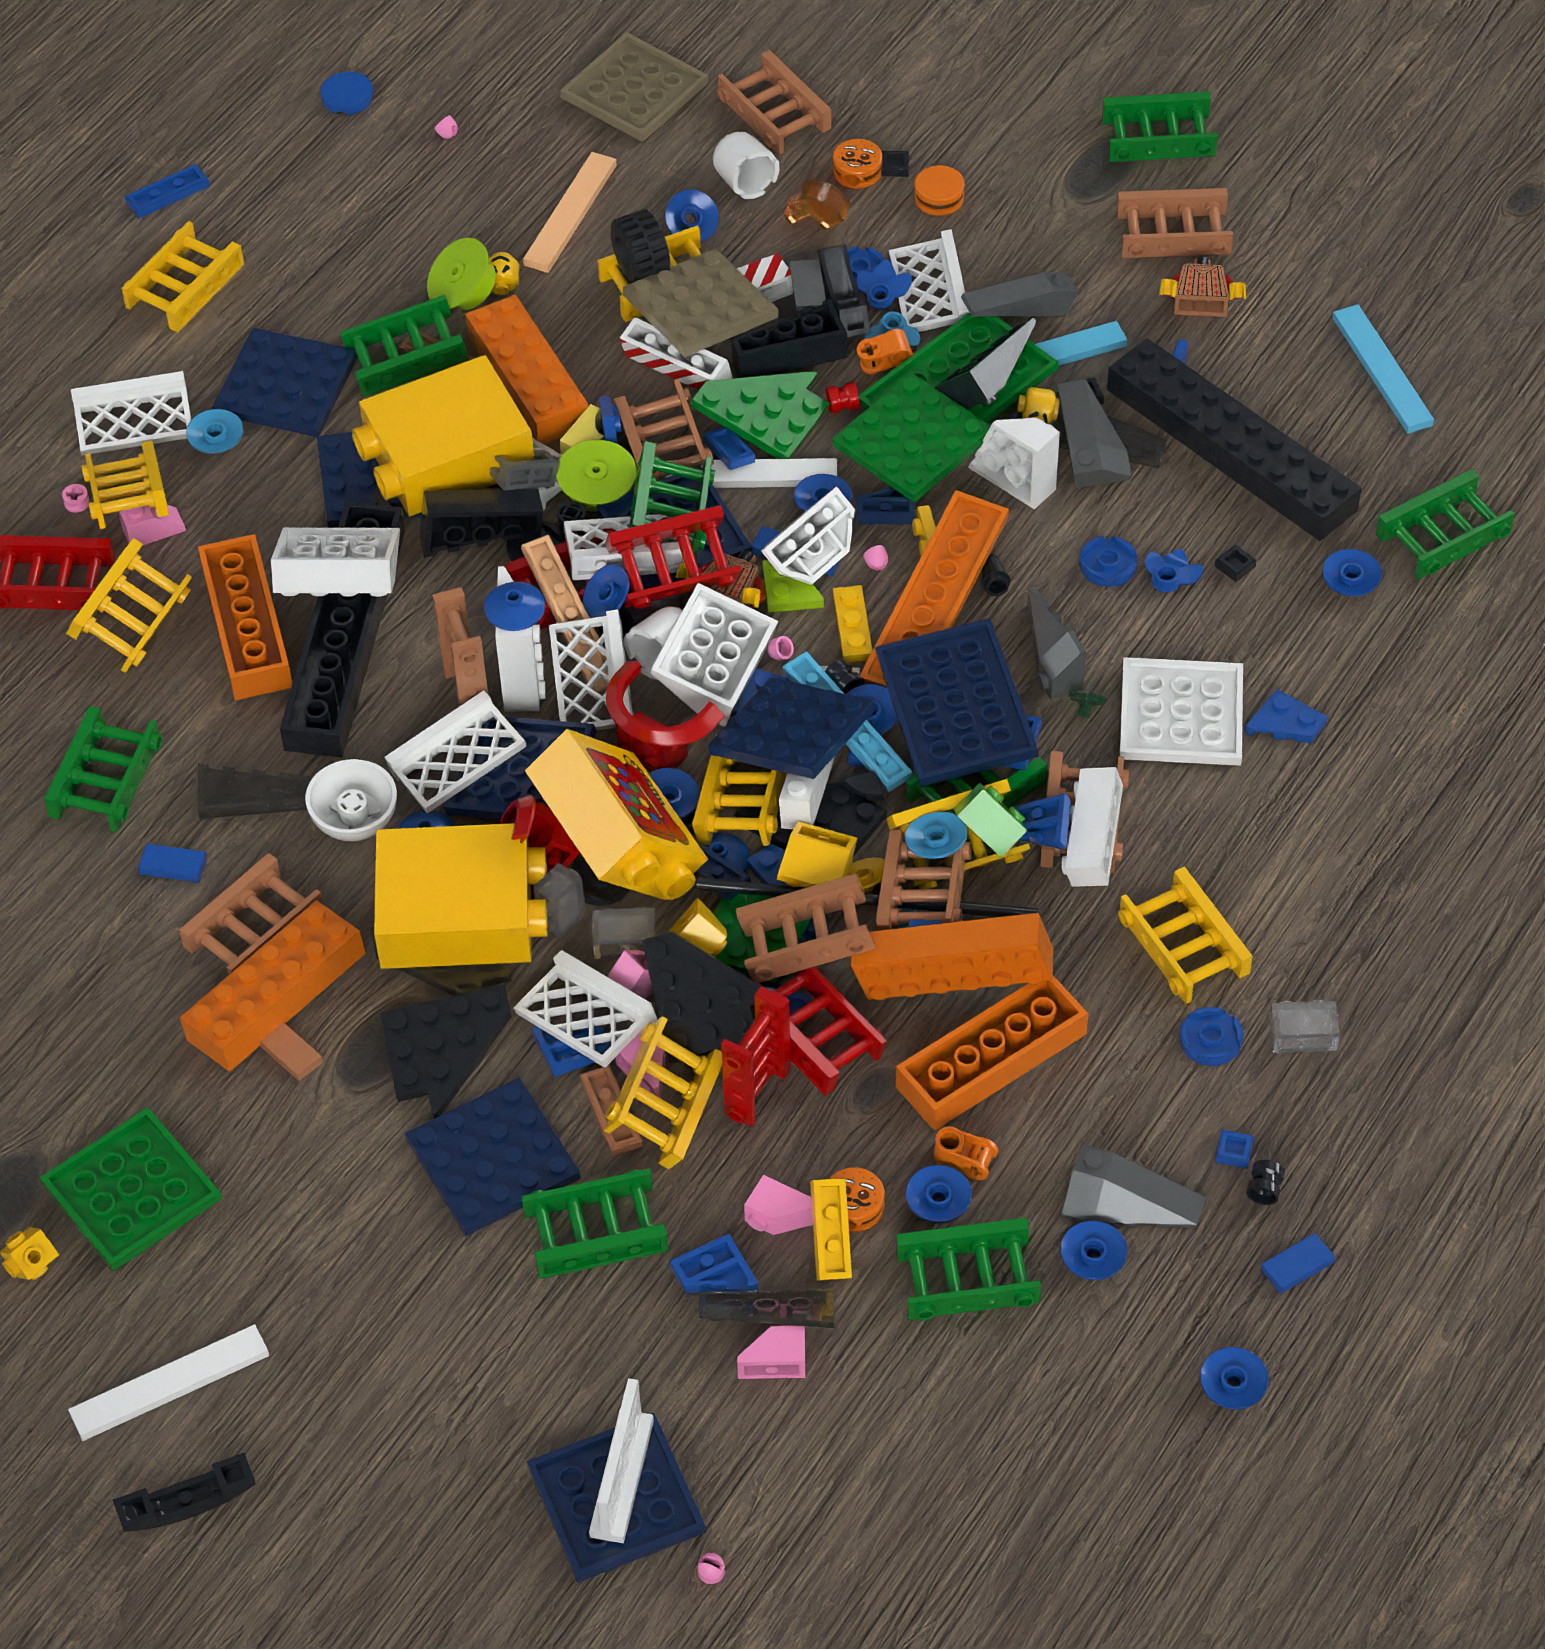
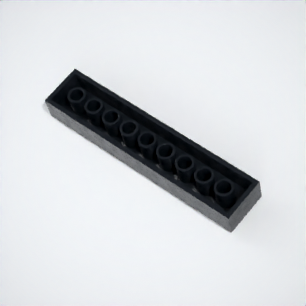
M1146 338L1109 367L1107 391L1318 541L1323 540L1358 511L1362 487L1150 339Z
M345 502L338 528H400L399 555L405 534L403 510L401 507ZM328 593L325 596H318L280 726L284 751L343 758L388 593L379 597L372 596L370 593H358L354 596Z

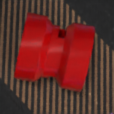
M855 382L845 383L840 388L836 386L826 387V400L830 403L828 409L831 415L840 413L843 408L850 411L860 408Z

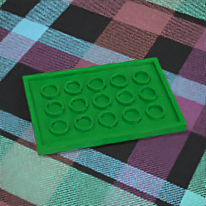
M968 313L859 395L860 406L867 410L911 372L935 388L955 370H961L971 363L970 359L990 348L994 341L1011 330L1012 327L997 316L972 317ZM1027 340L1005 386L996 393L997 399L985 407L979 404L968 408L960 403L958 404L988 423L1016 402L1020 395H1025L1028 388L1036 387L1059 369L1058 361L1030 340Z

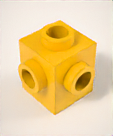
M29 1227L23 1233L19 1231L6 1240L5 1244L7 1246L0 1251V1254L5 1259L2 1264L6 1271L14 1278L18 1277L26 1280H34L42 1276L48 1270L47 1265L59 1256V1253L42 1230Z

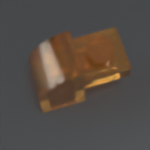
M809 180L803 182L800 194L797 193L790 197L783 217L789 224L811 216L823 229H827L845 220L850 201L832 184L820 180Z

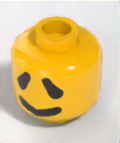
M497 252L489 257V262L493 264L496 272L492 291L497 295H506L510 291L515 290L519 284L520 266L518 261L506 252Z
M1030 387L1027 389L1025 396H1019L1017 412H1022V419L1038 418L1046 424H1050L1052 420L1056 421L1060 398H1056L1053 390Z

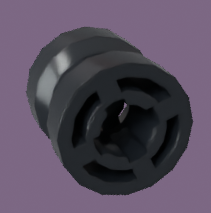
M566 502L558 508V528L564 540H566L564 521L586 520L585 507L578 502ZM572 531V533L580 537L587 533L585 531Z
M838 659L832 662L825 670V673L844 694L858 686L864 685V679L857 672H852V666L845 659Z
M1271 1160L1256 1161L1251 1172L1253 1180L1249 1182L1246 1194L1248 1198L1262 1205L1277 1203L1280 1195L1278 1185L1283 1182L1285 1169L1279 1163Z

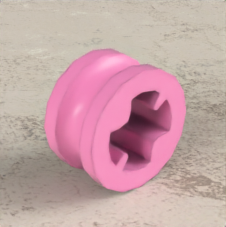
M71 484L62 492L64 506L68 511L77 513L89 506L90 500L85 486Z

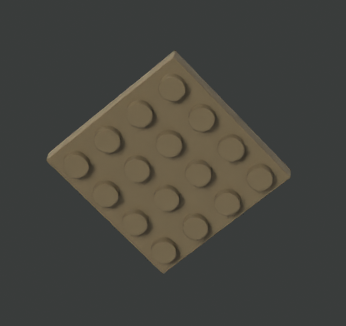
M626 32L560 90V98L635 139L644 142L709 83V77L702 71Z
M717 249L670 267V270H662L658 274L650 275L623 286V296L684 357L778 318V308Z

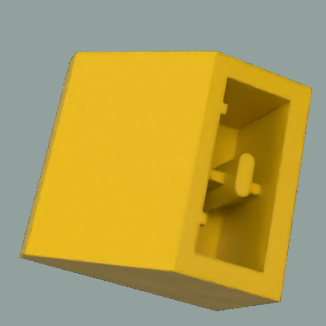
M798 821L790 835L777 880L784 881L792 887L807 888L848 876L851 870L857 838Z

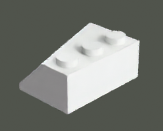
M1038 418L996 420L989 428L983 439L982 446L977 450L976 457L969 464L968 468L1035 509L1056 490L1060 432L1052 425L1046 424Z

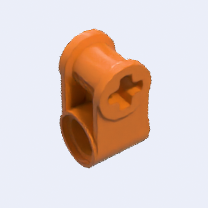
M892 329L884 334L864 339L858 344L856 349L857 355L860 358V368L869 375L878 374L879 372L899 366L913 355L906 334L902 329ZM867 346H869L870 352L868 353L866 349Z
M949 1126L937 1132L933 1156L938 1165L952 1167L974 1180H985L989 1174L988 1166L990 1161L997 1156L999 1149L994 1142L987 1138L977 1137ZM944 1146H952L954 1149H946Z

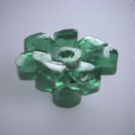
M1069 690L1068 693L1071 701L1080 704L1078 716L1089 718L1091 707H1102L1106 704L1107 698L1105 696L1096 695L1092 692H1089L1087 695L1084 692Z

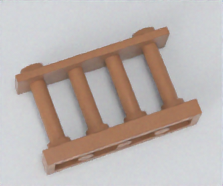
M770 50L761 54V67L759 71L733 84L723 74L718 76L717 94L723 103L726 102L764 140L765 144L779 155L784 153V138L810 124L815 125L822 133L832 129L831 108ZM763 80L770 81L774 85L748 99L741 93V91ZM779 94L784 95L789 100L765 113H762L756 107ZM795 109L804 114V116L780 128H777L771 122Z
M1227 188L1118 192L1117 219H1127L1129 235H1123L1122 258L1231 254L1233 231H1222L1220 218L1221 215H1226ZM1193 216H1209L1211 232H1195ZM1166 217H1182L1184 233H1168ZM1138 218H1155L1157 234H1140Z
M679 379L674 380L676 395L634 407V405L628 406L625 395L614 399L636 468H638L639 458L643 449L641 442L646 441L645 438L688 425L691 434L657 444L655 456L695 445L698 454L671 463L693 468L698 465L703 466L707 456L712 457L710 448L704 449L691 414L689 408L692 401L688 388L682 389ZM681 405L684 413L641 427V425L635 426L634 423L639 421L638 418ZM659 471L652 473V476L656 477L657 481H660L659 478L671 475Z
M462 587L433 594L432 597L443 673L446 679L455 677L458 704L461 706L483 690L488 694L482 641L480 636L470 638L465 595Z
M1051 751L1047 798L1065 793L1071 800V805H1075L1074 792H1066V789L1060 787L1061 782L1067 783V780L1079 781L1080 768H1068V764H1063V752ZM1118 756L1117 770L1123 787L1128 788L1129 770L1123 769L1124 757ZM1069 817L1068 829H1071L1070 817ZM1119 817L1110 873L1115 871V861L1122 862L1123 843H1117ZM1042 845L1040 867L1053 868L1054 856H1060V853L1067 854V846L1065 849H1058Z
M890 830L876 915L878 931L899 928L900 925H909V920H941L942 923L961 922L962 909L959 907L966 860H971V842L965 841L958 851L946 856L953 857L952 867H906L904 861H909L910 858L923 857L917 856L909 850L906 842H904L902 830ZM950 879L949 889L903 890L901 887V883H906V880ZM903 902H947L946 912H899V909H897L898 905H903Z
M268 853L179 929L183 948L193 954L198 948L205 946L228 964L227 970L228 975H230L317 900L323 904L321 892L316 889L307 898H304L280 879L278 860ZM272 888L296 907L283 918L258 899L267 889ZM249 907L272 924L273 927L260 937L235 918V916ZM223 927H228L251 946L238 957L212 936Z
M855 873L736 908L737 919L745 936H753L756 957L744 960L751 979L760 983L875 949L867 925L859 926L855 905L865 903L866 899L857 874ZM843 909L847 930L829 935L825 914ZM813 918L816 939L798 944L795 923ZM783 927L786 948L768 953L765 932Z

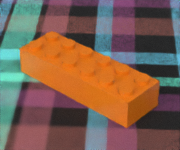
M516 294L465 313L468 338L480 356H487L531 429L533 438L542 444H546L563 437L588 408V403Z
M255 534L198 546L202 570L234 699L240 700L292 688L290 667Z
M316 900L179 1017L187 1041L231 1072L261 1045L260 1041L283 1022L286 1024L366 954L360 930Z
M1039 913L872 931L870 935L875 949L851 956L852 969L868 1000H884L901 996L914 997L929 993L943 994L948 991L977 990L978 988L994 986L1007 987L1012 984L1022 983L1036 984L1041 981L1052 980L1053 946Z
M1054 976L1049 981H1041L1036 984L1028 983L897 1065L896 1088L935 1131L1087 1034L1088 1012Z

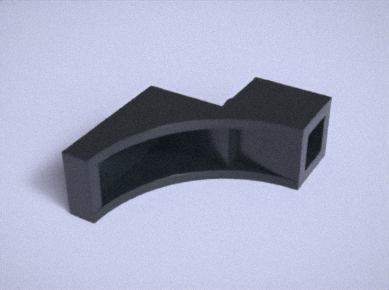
M842 244L817 249L826 300L831 298L847 331V337L870 333L867 306L862 301L857 290L850 266L847 246Z

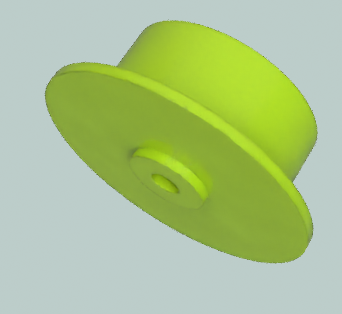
M462 238L448 245L439 254L430 269L427 280L429 298L434 299L445 295L450 309L459 307L463 310L473 309L484 302L491 293L496 279L495 268L489 262L488 252L484 244L475 238Z
M588 440L570 447L562 454L556 474L558 485L572 501L582 504L587 511L597 512V505L614 502L631 490L636 480L637 470L633 457L622 446L606 440Z

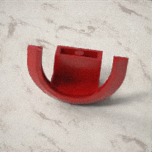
M626 661L611 678L606 691L607 709L616 724L617 747L633 752L644 768L650 772L662 768L677 769L688 756L687 744L698 741L708 735L725 716L710 701L694 718L676 726L666 727L639 711L632 716L624 705L623 697L628 685L641 672L639 668L641 663Z
M526 795L514 800L498 822V824L515 823L511 836L512 840L520 839V843H523L528 837L529 847L546 848L547 878L555 882L580 852L552 810L547 805L536 802V798L533 795Z

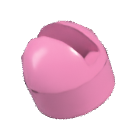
M448 115L434 129L441 137L450 139L457 134L458 125L451 115Z
M882 545L871 547L863 554L866 564L875 571L884 569L888 563V554Z
M780 636L769 642L767 650L771 658L782 661L789 659L793 655L794 647L788 637Z
M716 1553L703 1555L697 1564L699 1578L707 1584H715L721 1581L725 1575V1563L721 1556ZM707 1562L712 1563V1564H715V1565H718V1566H720V1567H719V1569H718L717 1567H715V1566H713V1565H711V1564H708Z

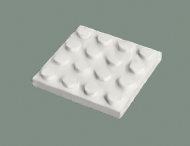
M1123 658L1120 757H1124L1125 760L1241 766L1243 663Z

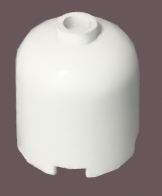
M734 132L726 135L717 144L713 154V164L719 175L735 193L744 199H754L765 194L763 189L771 181L773 183L776 182L780 171L779 161L773 153L755 137L746 132Z
M667 606L657 610L632 627L630 632L624 637V646L630 659L635 657L641 663V673L651 679L658 680L650 671L683 611L678 607Z

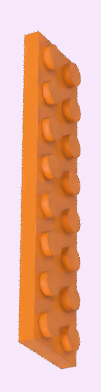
M955 490L875 647L953 627L1009 517L1008 508ZM874 647L860 676L864 679V684H875L887 688Z

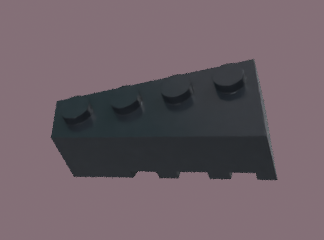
M831 298L823 301L822 306L814 310L811 307L800 310L801 315L788 320L785 316L776 320L775 325L766 328L761 326L731 338L733 366L738 377L746 378L780 374L786 371L848 358L847 331Z
M539 489L423 491L419 536L424 558L434 556L433 552L446 549L448 553L459 551L460 546L477 543V547L488 545V542L493 539L502 538L504 541L540 534L543 506Z

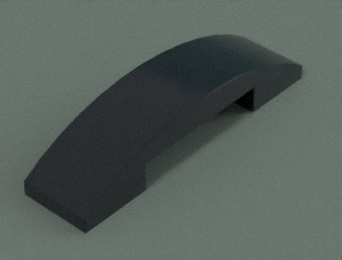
M245 1453L213 1463V1471L158 1491L148 1494L146 1488L113 1499L123 1531L147 1530L180 1522L212 1510L244 1493L256 1484Z

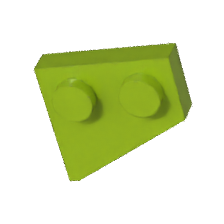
M762 560L768 613L824 608V598L813 584L810 585L781 575L769 560Z

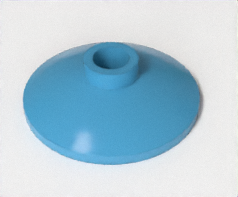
M212 409L196 415L189 422L186 435L188 442L194 449L209 454L221 453L238 444L243 436V425L236 414L223 409Z
M928 813L920 816L909 825L905 833L906 845L912 853L923 858L936 859L946 857L955 853L964 845L968 834L967 827L957 815L952 813Z

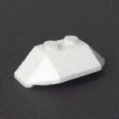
M835 487L767 543L761 552L779 574L811 585L850 551L852 519L854 518L855 509L841 491Z

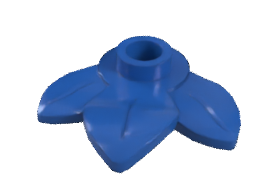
M887 259L880 262L872 273L859 270L856 277L857 286L860 291L867 295L868 304L878 310L890 307L895 298L904 296L912 282L910 273L896 275L894 267ZM878 295H884L885 299L878 300L876 299V297Z
M1183 549L1175 550L1165 557L1150 551L1145 559V567L1152 575V585L1161 592H1172L1178 589L1180 585L1193 584L1203 574V566L1188 565Z

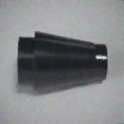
M989 554L982 568V587L991 596H1001L1008 591L1011 579L999 557L995 554Z

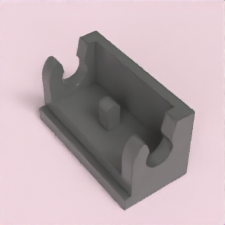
M820 260L789 261L795 310L800 311L808 307L814 310L821 307L822 302L826 298Z
M549 452L541 453L543 459L514 462H508L504 456H495L500 469L491 467L490 475L503 491L554 487L560 462L558 459H554Z

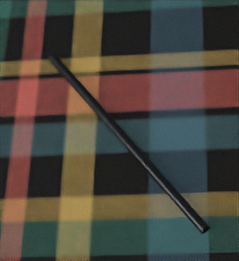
M697 877L696 890L777 897L805 888ZM865 893L866 902L860 905L878 906L880 894ZM960 901L959 907L962 909V914L992 917L1039 913L1038 908ZM903 902V905H898V908L946 912L947 902Z

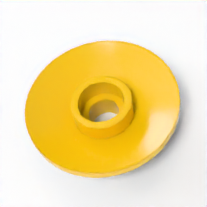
M874 857L855 861L852 863L848 875L856 873L863 891L869 893L874 889L875 885L882 881L885 859Z

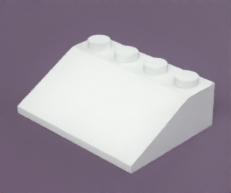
M283 528L271 558L273 593H281L284 596H295L299 593H311L313 596H325L328 593H340L342 596L370 593V595L376 597L392 593L396 575L400 528Z
M498 566L497 587L505 583L514 582L506 568ZM533 625L520 631H507L496 627L495 638L504 712L540 711V699H546L542 644H536L540 643V625Z
M698 583L650 673L697 714L709 701L715 704L725 716L719 725L725 727L767 649L778 621Z

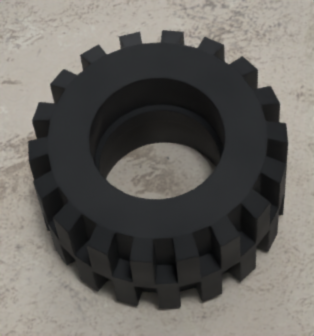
M647 209L622 216L611 222L613 250L622 272L631 283L650 275H656L662 270H670V255L665 236L659 223Z

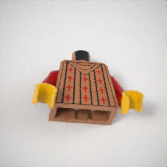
M1200 256L1195 259L1194 264L1183 265L1181 273L1175 274L1172 279H1162L1159 295L1164 294L1168 297H1175L1174 315L1227 317L1229 300L1246 299V283L1233 282L1229 276L1224 275L1222 266L1211 265L1209 258Z
M746 550L742 551L738 558L724 554L728 568L740 565L742 570L740 576L730 586L719 587V585H714L708 588L751 608L752 605L758 608L759 604L765 601L766 594L764 581L759 577V568L757 565H754L757 560L755 555ZM714 561L698 567L700 575L717 571ZM684 562L679 564L676 578H689Z

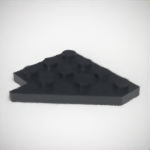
M845 781L826 784L814 826L856 837L855 855L887 818V810L866 799L867 797L856 793L855 795L851 794L844 786ZM779 806L777 832L772 833L770 843L786 850L793 829L781 828ZM741 807L734 815V818H759L762 807ZM749 830L760 836L759 830Z
M670 931L642 940L659 1018L663 1016L668 1019L662 1031L663 1035L697 1056L708 1054L714 1049L721 1050V1043L724 1039L738 1045L755 1020L754 995L762 985L674 932ZM667 1053L670 1063L681 1062V1060Z
M505 984L381 1013L398 1102L429 1095L434 1119L443 1113L512 1017Z

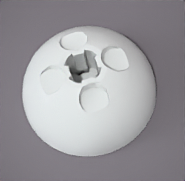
M359 759L342 760L326 766L312 778L306 791V806L315 825L325 834L342 841H361L376 835V830L383 829L388 824L395 811L397 789L393 778L381 766Z

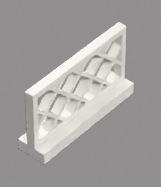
M952 229L941 231L942 238L889 250L891 264L896 275L910 273L911 276L916 277L911 283L908 292L904 296L898 297L901 314L905 318L907 325L915 328L918 332L953 325L970 313L961 299L965 289ZM939 249V253L933 259L924 256L928 251ZM909 256L912 258L907 263V265L899 263L896 260L897 258ZM919 261L927 264L922 272L913 269ZM934 268L943 271L937 279L929 276V273ZM922 281L932 284L926 292L917 288ZM938 288L947 291L941 299L933 295ZM911 294L920 297L914 305L906 302ZM926 301L936 304L930 312L921 308ZM942 308H946L953 313L944 317L937 315ZM915 314L925 317L921 322L909 324V321Z
M183 371L71 389L81 455L142 446L141 442L151 440L155 444L187 438L186 429L174 431L169 428L176 418L185 422L186 426L191 421ZM182 397V402L176 409L165 404L170 398ZM151 402L155 406L146 414L138 409L141 403ZM122 406L127 409L120 418L109 413L115 407ZM160 409L171 414L164 423L153 418ZM95 411L99 415L92 423H89L82 418L81 413ZM132 413L142 418V421L135 428L125 423ZM104 418L115 423L107 433L97 427ZM148 423L159 428L152 435H145L141 432ZM120 427L130 432L126 439L121 440L116 439L113 435ZM92 431L103 437L97 444L86 445L85 439Z
M659 514L646 515V518L650 519L651 523L671 518ZM630 517L564 521L572 580L591 579L598 570L611 564L619 565L625 569L621 554H618L617 551L608 553L605 543L608 533L602 530L610 528L616 531L628 529ZM572 531H585L587 533L580 537L572 533ZM597 537L603 540V542L597 545L590 540ZM668 538L663 539V542L660 544L669 573H675L678 570L679 564L684 562L678 541ZM645 544L634 547L635 549L632 552L639 574H657L650 548L646 547Z
M618 610L606 611L607 616L549 625L560 721L567 722L566 718L576 709L585 716L580 723L594 724L596 730L616 728V724L612 719L600 720L594 716L603 704L607 706L606 692L601 696L591 688L600 677L609 683L614 674L626 662L622 622ZM603 626V635L597 642L585 636L590 628ZM569 631L575 637L565 647L557 641V633ZM580 640L592 646L583 658L572 651ZM604 642H605V649H604L603 647H601V645H602ZM558 648L563 651L560 655ZM596 651L607 657L606 662L600 669L588 662ZM567 655L579 662L570 674L560 668V664ZM584 666L595 673L586 685L575 678ZM570 682L582 689L573 701L563 693ZM628 685L624 693L623 702L628 712L633 716L630 686ZM587 693L599 700L590 712L578 705Z
M483 690L385 756V760L392 775L397 781L400 780L428 814L524 749L527 745L525 740L494 706L489 695ZM495 717L497 720L495 729L481 728L482 724ZM464 736H473L470 746L456 745L457 741ZM479 736L493 737L491 747L477 746ZM500 737L513 738L515 741L507 748L497 747ZM440 752H448L445 763L431 762L432 758ZM454 753H468L466 764L452 763ZM475 754L489 755L488 761L482 765L472 764ZM415 769H423L420 780L408 779L406 777ZM429 770H443L441 781L427 780ZM450 771H464L463 777L458 781H447ZM425 787L439 788L438 794L430 800L426 801L423 797Z
M563 950L553 958L556 965L514 1007L516 1014L604 1068L648 1023L653 1024L658 1020L649 1001ZM558 978L565 981L566 988L550 991L549 987ZM583 993L588 995V1001L572 1004V995ZM566 997L565 1006L550 1008L551 999ZM544 1001L543 1010L533 1012L528 1010L533 1003ZM610 1008V1015L594 1018V1009ZM588 1010V1019L572 1022V1013ZM566 1014L567 1023L557 1025L550 1023V1017ZM627 1020L633 1022L628 1029L616 1031V1022ZM611 1024L610 1033L594 1035V1026ZM589 1028L588 1037L575 1039L572 1035L573 1030ZM611 1041V1047L603 1055L595 1051V1044Z
M628 1378L589 1530L590 1538L623 1544L654 1422L652 1414L641 1413L639 1382L635 1379Z

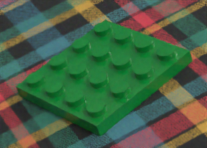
M911 372L834 436L832 443L836 449L915 503L982 446L983 439L991 426Z
M149 1107L39 1177L43 1187L112 1271H115L222 1200L221 1192Z

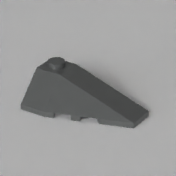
M1035 273L1017 276L963 293L961 299L972 317L1066 316L1078 290L1067 273Z
M1086 379L1057 383L1075 488L1132 479L1128 452Z
M1034 586L1028 587L1027 608L1037 668L1036 680L1039 688L1045 690L1051 700L1083 689L1086 650L1069 625L1062 626L1061 616L1058 612L1051 614L1049 603Z
M1082 1144L1073 1168L1061 1217L1080 1223L1085 1221L1124 1224V1227H1135V1224H1155L1157 1227L1197 1228L1207 1198L1116 1153Z

